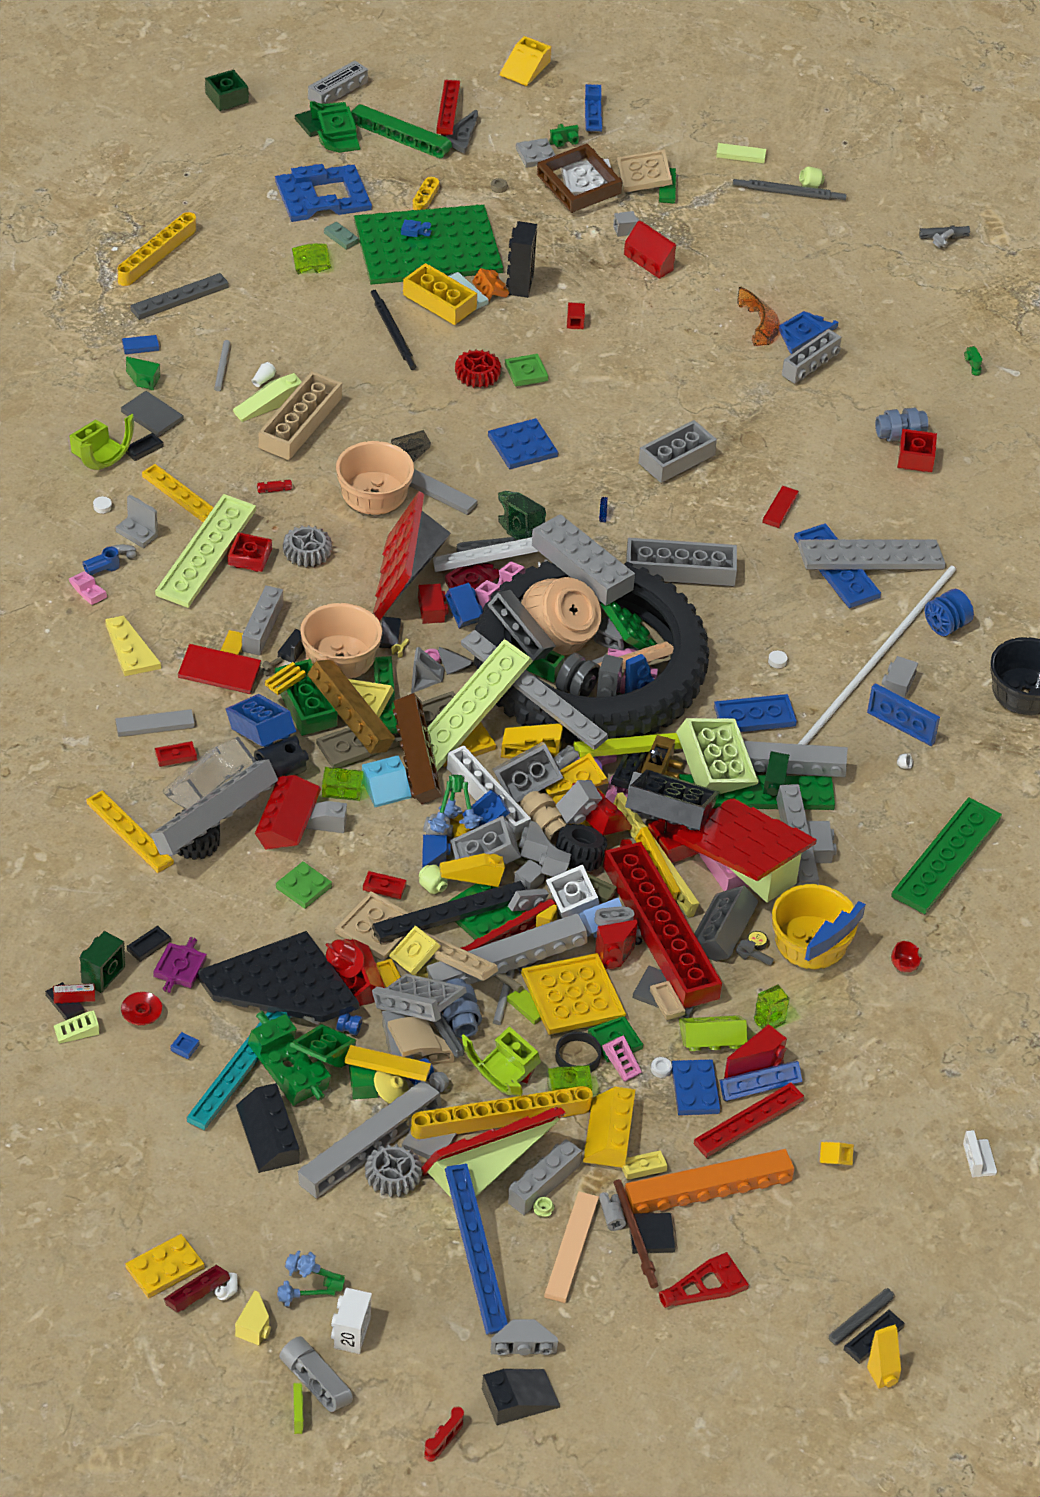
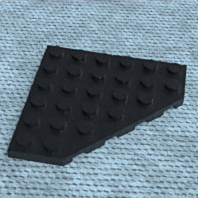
M307 931L202 968L198 972V980L215 1002L221 1003L222 1000L232 1002V1005L240 1007L256 1006L261 1011L271 1013L281 1011L286 1012L287 1016L302 1019L304 1016L314 1018V1021L322 1023L360 1009L358 1000L333 966L327 961L325 955Z

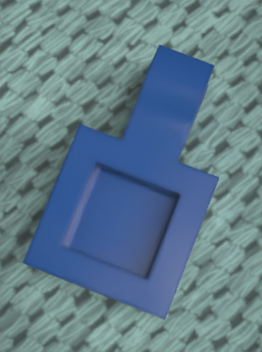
M404 220L401 235L418 237V234L430 236L431 230L427 229H430L431 223L424 222L421 225L420 221Z

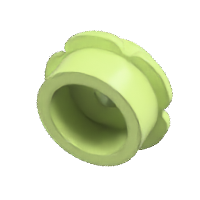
M540 1197L533 1204L534 1213L538 1216L548 1217L554 1211V1205L547 1197Z

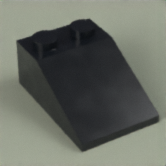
M501 1369L483 1374L482 1391L496 1425L560 1408L545 1369Z

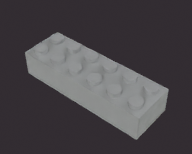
M561 514L533 529L532 546L568 576L587 584L593 590L598 600L604 605L610 604L633 590L635 573Z
M628 538L626 562L633 563V567L637 569L644 567L649 570V574L653 576L658 574L666 582L735 586L737 545Z

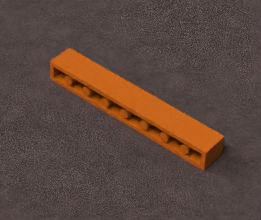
M781 1149L626 1183L625 1192L633 1214L649 1213L658 1210L664 1211L668 1208L686 1206L694 1202H705L712 1198L745 1193L758 1188L764 1189L776 1184H786L793 1179L794 1166L787 1150Z

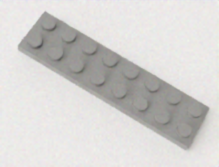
M808 539L799 540L798 548L806 569H944L945 561L937 540Z

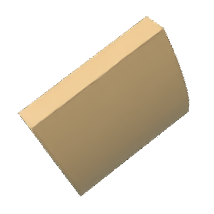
M406 1017L388 1021V1028L402 1057L419 1052L421 1056H426L441 1051V1047L427 1020Z

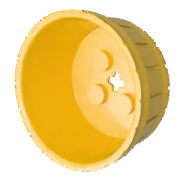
M804 884L783 892L775 901L772 910L775 942L782 956L792 964L806 969H823L837 963L844 956L849 944L854 939L858 924L838 944L810 961L805 960L809 944L805 941H808V938L813 939L825 920L834 923L841 911L850 914L854 904L841 892L824 885Z

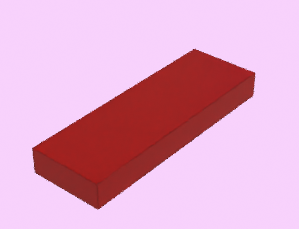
M782 485L763 517L762 523L780 528L798 497L799 491Z

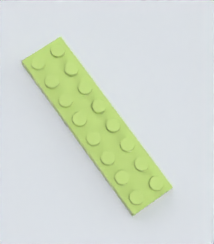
M223 494L155 590V595L189 608L233 545L237 533L242 532L256 512V505Z
M505 639L427 727L437 771L448 760V753L457 749L533 662L529 656Z

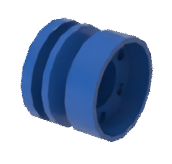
M956 588L950 589L940 597L929 601L925 605L924 610L929 626L941 636H948L958 628L964 627L974 617L971 601L965 593Z

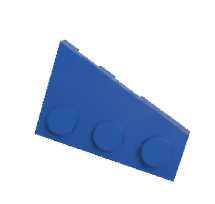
M643 654L626 660L625 694L638 690L654 680Z

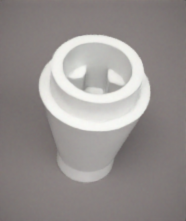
M269 362L261 364L251 380L256 387H260L275 376V367Z

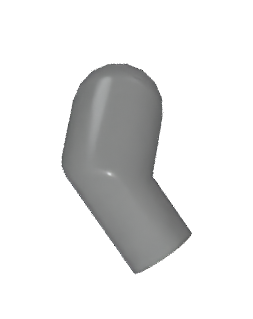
M125 544L111 546L117 548L119 554L126 553L127 558L136 557V548L134 546Z

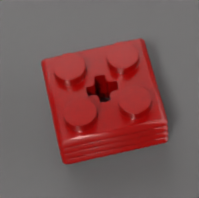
M237 533L228 554V565L262 572L272 551L273 540Z

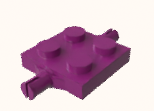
M190 937L186 945L168 943L153 971V977L166 981L163 991L170 993L174 984L192 988L198 977L199 970L202 969L207 959L206 953L194 949L197 943L195 937Z

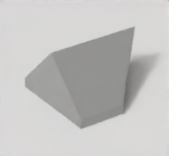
M417 647L415 651L411 693L438 684L443 679L444 667L420 647Z

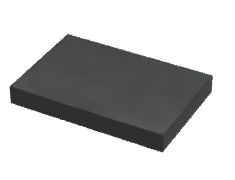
M144 391L121 407L123 414L126 416L133 414L135 422L158 437L184 420V415L148 391Z
M648 965L633 992L632 998L659 1008L650 992V986L667 981L662 971ZM695 1006L686 1008L685 1015L681 1017L689 1018Z

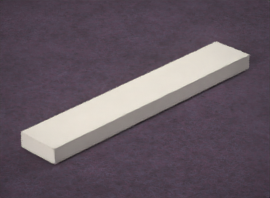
M531 537L433 557L435 572L538 552V550L532 546Z

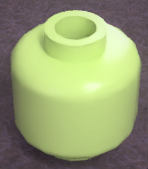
M809 166L801 170L799 181L804 187L819 188L825 180L821 169Z
M427 865L419 873L420 885L431 894L441 893L448 886V879L441 878L440 868L437 865Z

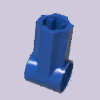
M111 546L106 547L102 550V554L83 561L82 564L85 572L93 575L103 570H117L120 567L118 549Z

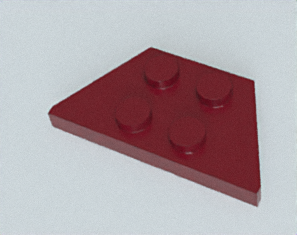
M489 563L458 567L445 575V582L448 589L469 583L471 588L475 590L486 580L497 584L500 578L499 569H495L494 565Z

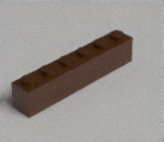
M415 693L394 700L395 709H393V713L398 720L396 727L402 738L400 745L405 752L403 760L409 770L407 777L412 784V788H410L412 797L421 804L443 797L422 701Z

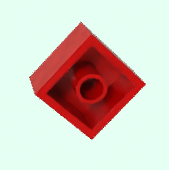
M902 429L897 468L932 472L936 454L937 433Z

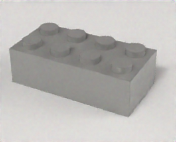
M693 420L640 447L638 463L662 483L714 456L717 439Z

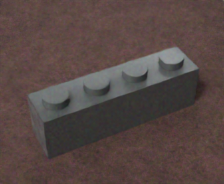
M511 590L498 592L487 604L532 661L544 659L556 647Z

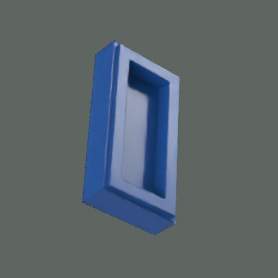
M156 335L122 338L124 354L159 351Z

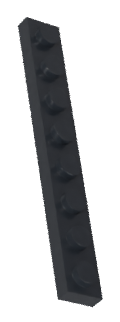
M517 881L373 923V931L379 943L406 936L415 926L424 931L508 906L516 891L526 889L521 881Z

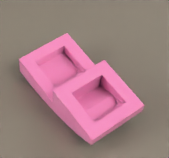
M85 571L69 578V582L75 590L91 605L107 598L106 591L96 585L94 577Z

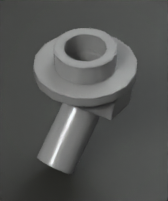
M949 229L941 235L936 233L932 237L934 239L933 243L939 248H945L948 244L946 239L954 235V231Z

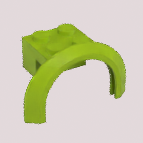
M133 414L124 418L125 435L122 444L110 439L108 426L95 419L69 435L71 453L80 457L83 464L92 470H101L115 464L122 458L131 443L134 433Z
M509 1026L495 1039L496 1048L486 1058L481 1060L473 1047L472 1041L464 1034L462 1035L464 1050L476 1069L502 1093L511 1096H521L523 1090L519 1083L541 1063L539 1052Z

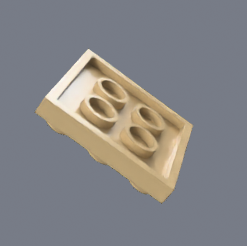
M665 149L617 157L624 193L672 185Z
M371 891L335 928V933L344 939L351 940L353 938L369 945L372 955L384 961L406 936L379 943L373 931V923L401 916L408 912Z

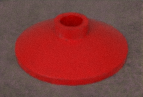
M135 992L123 1000L121 1013L124 1019L131 1024L148 1025L155 1022L161 1016L162 1003L152 993Z

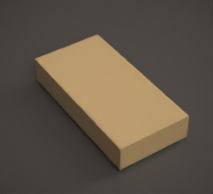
M669 981L650 986V992L665 1020L685 1015V1009Z

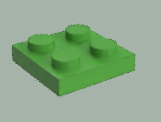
M538 353L505 359L504 365L515 387L548 381V374Z
M304 861L276 882V889L304 909L332 887V881Z

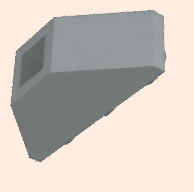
M513 1319L491 1338L490 1354L501 1356L507 1354H557L558 1338L535 1319Z

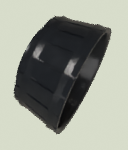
M1018 637L1001 643L991 656L990 672L994 696L1003 707L1012 712L1022 715L1040 714V639ZM1025 687L1030 689L1028 693L1022 692V688Z

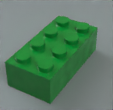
M311 659L296 662L295 667L299 666L300 671L304 670L306 677L280 695L290 711L301 736L337 727V711L307 675L313 666ZM287 665L275 668V674Z

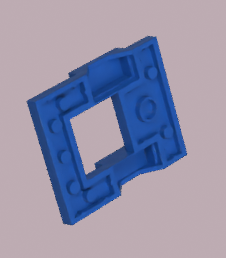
M323 164L291 168V174L275 176L276 185L291 222L308 220L317 211L331 209L338 215L372 210V204L355 164L326 169ZM343 182L349 195L348 198L337 199L336 194L317 197L313 186Z

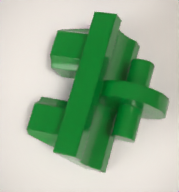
M561 123L558 124V128L550 129V145L563 147L566 142H570L572 145L578 144V125L564 127Z

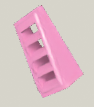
M624 1035L602 1045L623 1082L642 1073ZM618 1045L619 1049L615 1051L613 1047ZM623 1052L624 1056L618 1058L617 1055ZM627 1059L629 1063L622 1066L621 1062ZM629 1067L633 1068L632 1071L628 1073L625 1072V1069Z

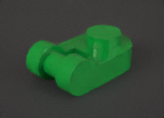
M975 346L967 347L964 352L965 360L972 367L971 373L978 376L982 373L981 365L983 359Z

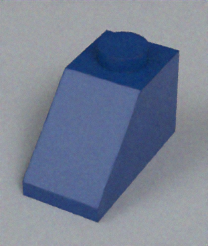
M423 835L422 869L427 865H437L439 867L440 863L446 862V855H450V843H447V835Z

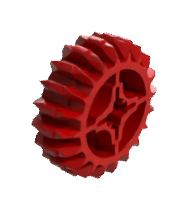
M477 349L475 351L468 350V353L463 352L462 355L458 356L455 362V375L458 380H461L462 384L466 383L467 386L471 385L473 388L479 387L481 389L482 386L487 388L488 385L498 382L501 375V362L498 357H495V354H490V351L484 352L483 349L481 351H477Z

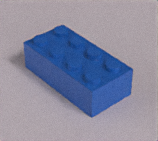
M260 694L225 708L231 728L262 747L269 746L276 740L286 739L290 737V734L296 732L290 711Z

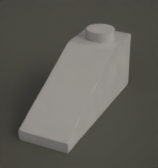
M333 801L316 803L305 829L344 833L347 820V803Z

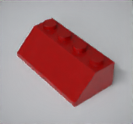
M296 775L278 777V781L275 783L255 831V835L265 850L299 845L320 794V786Z

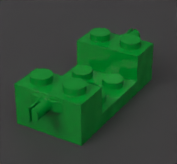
M264 1011L257 1013L256 1017L262 1025L251 1030L248 1045L293 1106L312 1096H315L317 1101L322 1100L325 1097L322 1091L328 1089L331 1075L320 1060L312 1063L306 1053L290 1046L291 1042L296 1040L297 1028L286 1014L269 1020ZM289 1061L293 1064V1066L287 1067L283 1064V1062Z

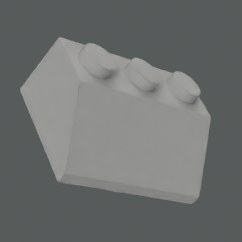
M544 742L493 768L500 785L516 803L521 801L528 793L540 791L563 778Z

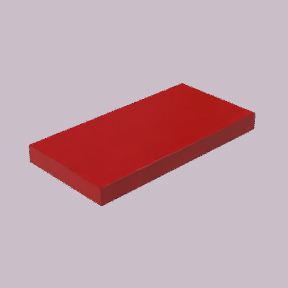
M189 644L178 672V678L251 694L262 662L260 659Z

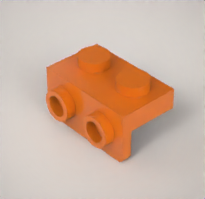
M480 268L472 280L475 287L489 300L493 295L506 298L510 293L505 287L506 284L501 281L499 274L494 270Z

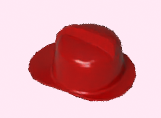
M338 939L332 943L325 944L327 946L326 959L337 972L345 978H353L358 975L364 965V954L356 944L349 939Z

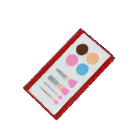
M95 985L53 986L54 1003L95 1001Z

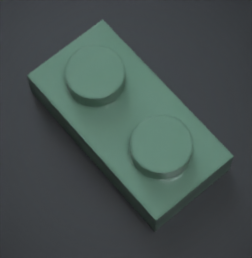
M337 221L324 228V234L345 250L359 243V238Z

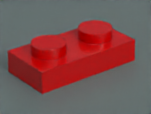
M193 741L155 748V756L159 767L197 760Z
M368 871L363 883V891H372L376 894L401 899L407 880Z

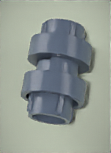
M915 407L904 408L902 414L897 409L885 410L884 414L877 416L875 420L877 436L880 439L886 438L888 442L900 441L902 429L927 432V414L924 411H918Z
M460 978L448 980L446 983L466 987L467 993L442 1010L443 1016L458 1038H462L463 1034L467 1038L476 1034L478 1026L482 1021L474 988Z

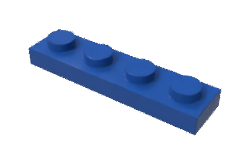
M792 1061L719 1080L723 1100L725 1101L783 1087L791 1082L793 1084L803 1082L799 1061Z

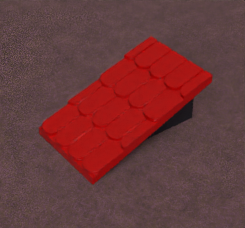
M420 491L416 494L386 539L382 553L384 558L380 568L381 577L375 594L377 600L373 610V614L379 622L387 610L436 555L451 534L422 511L424 494Z

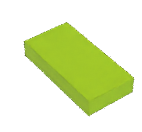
M525 988L520 993L514 991L507 996V1002L533 1025L542 1020L530 993Z
M293 1383L294 1434H302L303 1389L301 1383Z

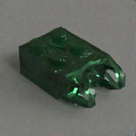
M502 491L498 493V500L504 508V514L498 515V522L507 531V534L516 540L531 538L533 529L545 523V507L519 492Z

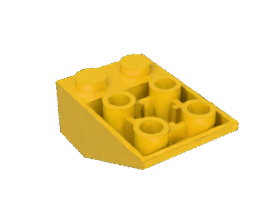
M523 36L516 43L500 72V76L528 86L550 63L552 46Z

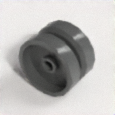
M577 653L571 654L558 673L556 689L572 695L588 697L598 681L599 664L591 660L586 661L585 657Z

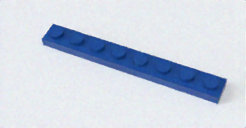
M466 1163L447 1166L445 1173L486 1335L495 1334L504 1328L508 1322L468 1165Z

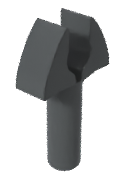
M741 940L740 945L738 944L736 951L744 960L748 956H752L768 965L773 963L774 959L754 948L756 942Z

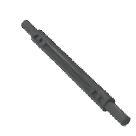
M733 179L732 184L748 187V189L827 200L830 198L846 200L847 194L831 192V190L752 179L749 181Z

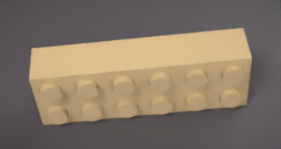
M311 371L258 432L259 448L290 460L342 399V383Z

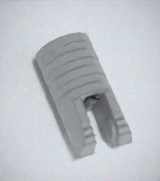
M569 745L553 758L558 769L561 770L573 763L579 757V752Z
M600 1193L599 1199L608 1229L611 1231L622 1229L626 1225L618 1195L613 1194L611 1199H609L608 1193Z

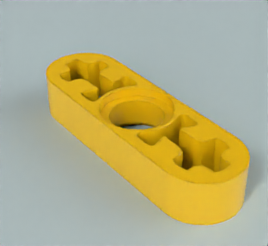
M427 177L413 198L412 208L414 210L428 208L439 190V180L436 177Z

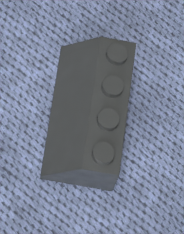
M745 885L715 894L694 933L710 960L727 959L733 954L734 947L739 942L743 930L747 927L750 917L755 912L758 900Z

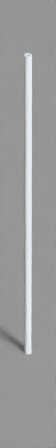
M950 566L798 744L807 745L924 609L925 605L956 571L954 566Z

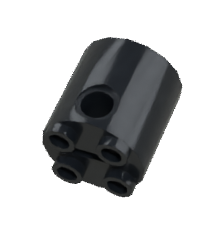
M293 735L255 750L254 762L269 759L278 778L305 772L307 770L306 761L309 760V756L306 750L301 749L297 736Z

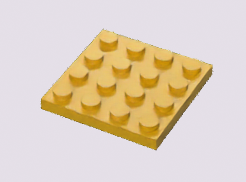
M598 953L522 968V977L548 1035L602 1024L616 1018L625 1017L626 1015Z

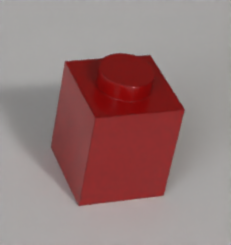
M568 302L567 329L584 330L585 303Z

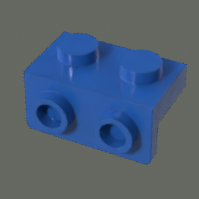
M489 790L471 806L474 814L478 815V817H483L478 827L501 816L505 818L510 814L503 798L493 790Z

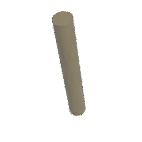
M504 973L494 976L518 993L523 990L521 984Z

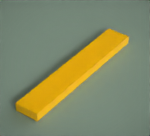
M153 464L142 471L143 478L200 521L204 522L213 510V506L157 464Z
M103 790L86 799L87 804L157 873L174 864V860L168 854H159L153 839Z

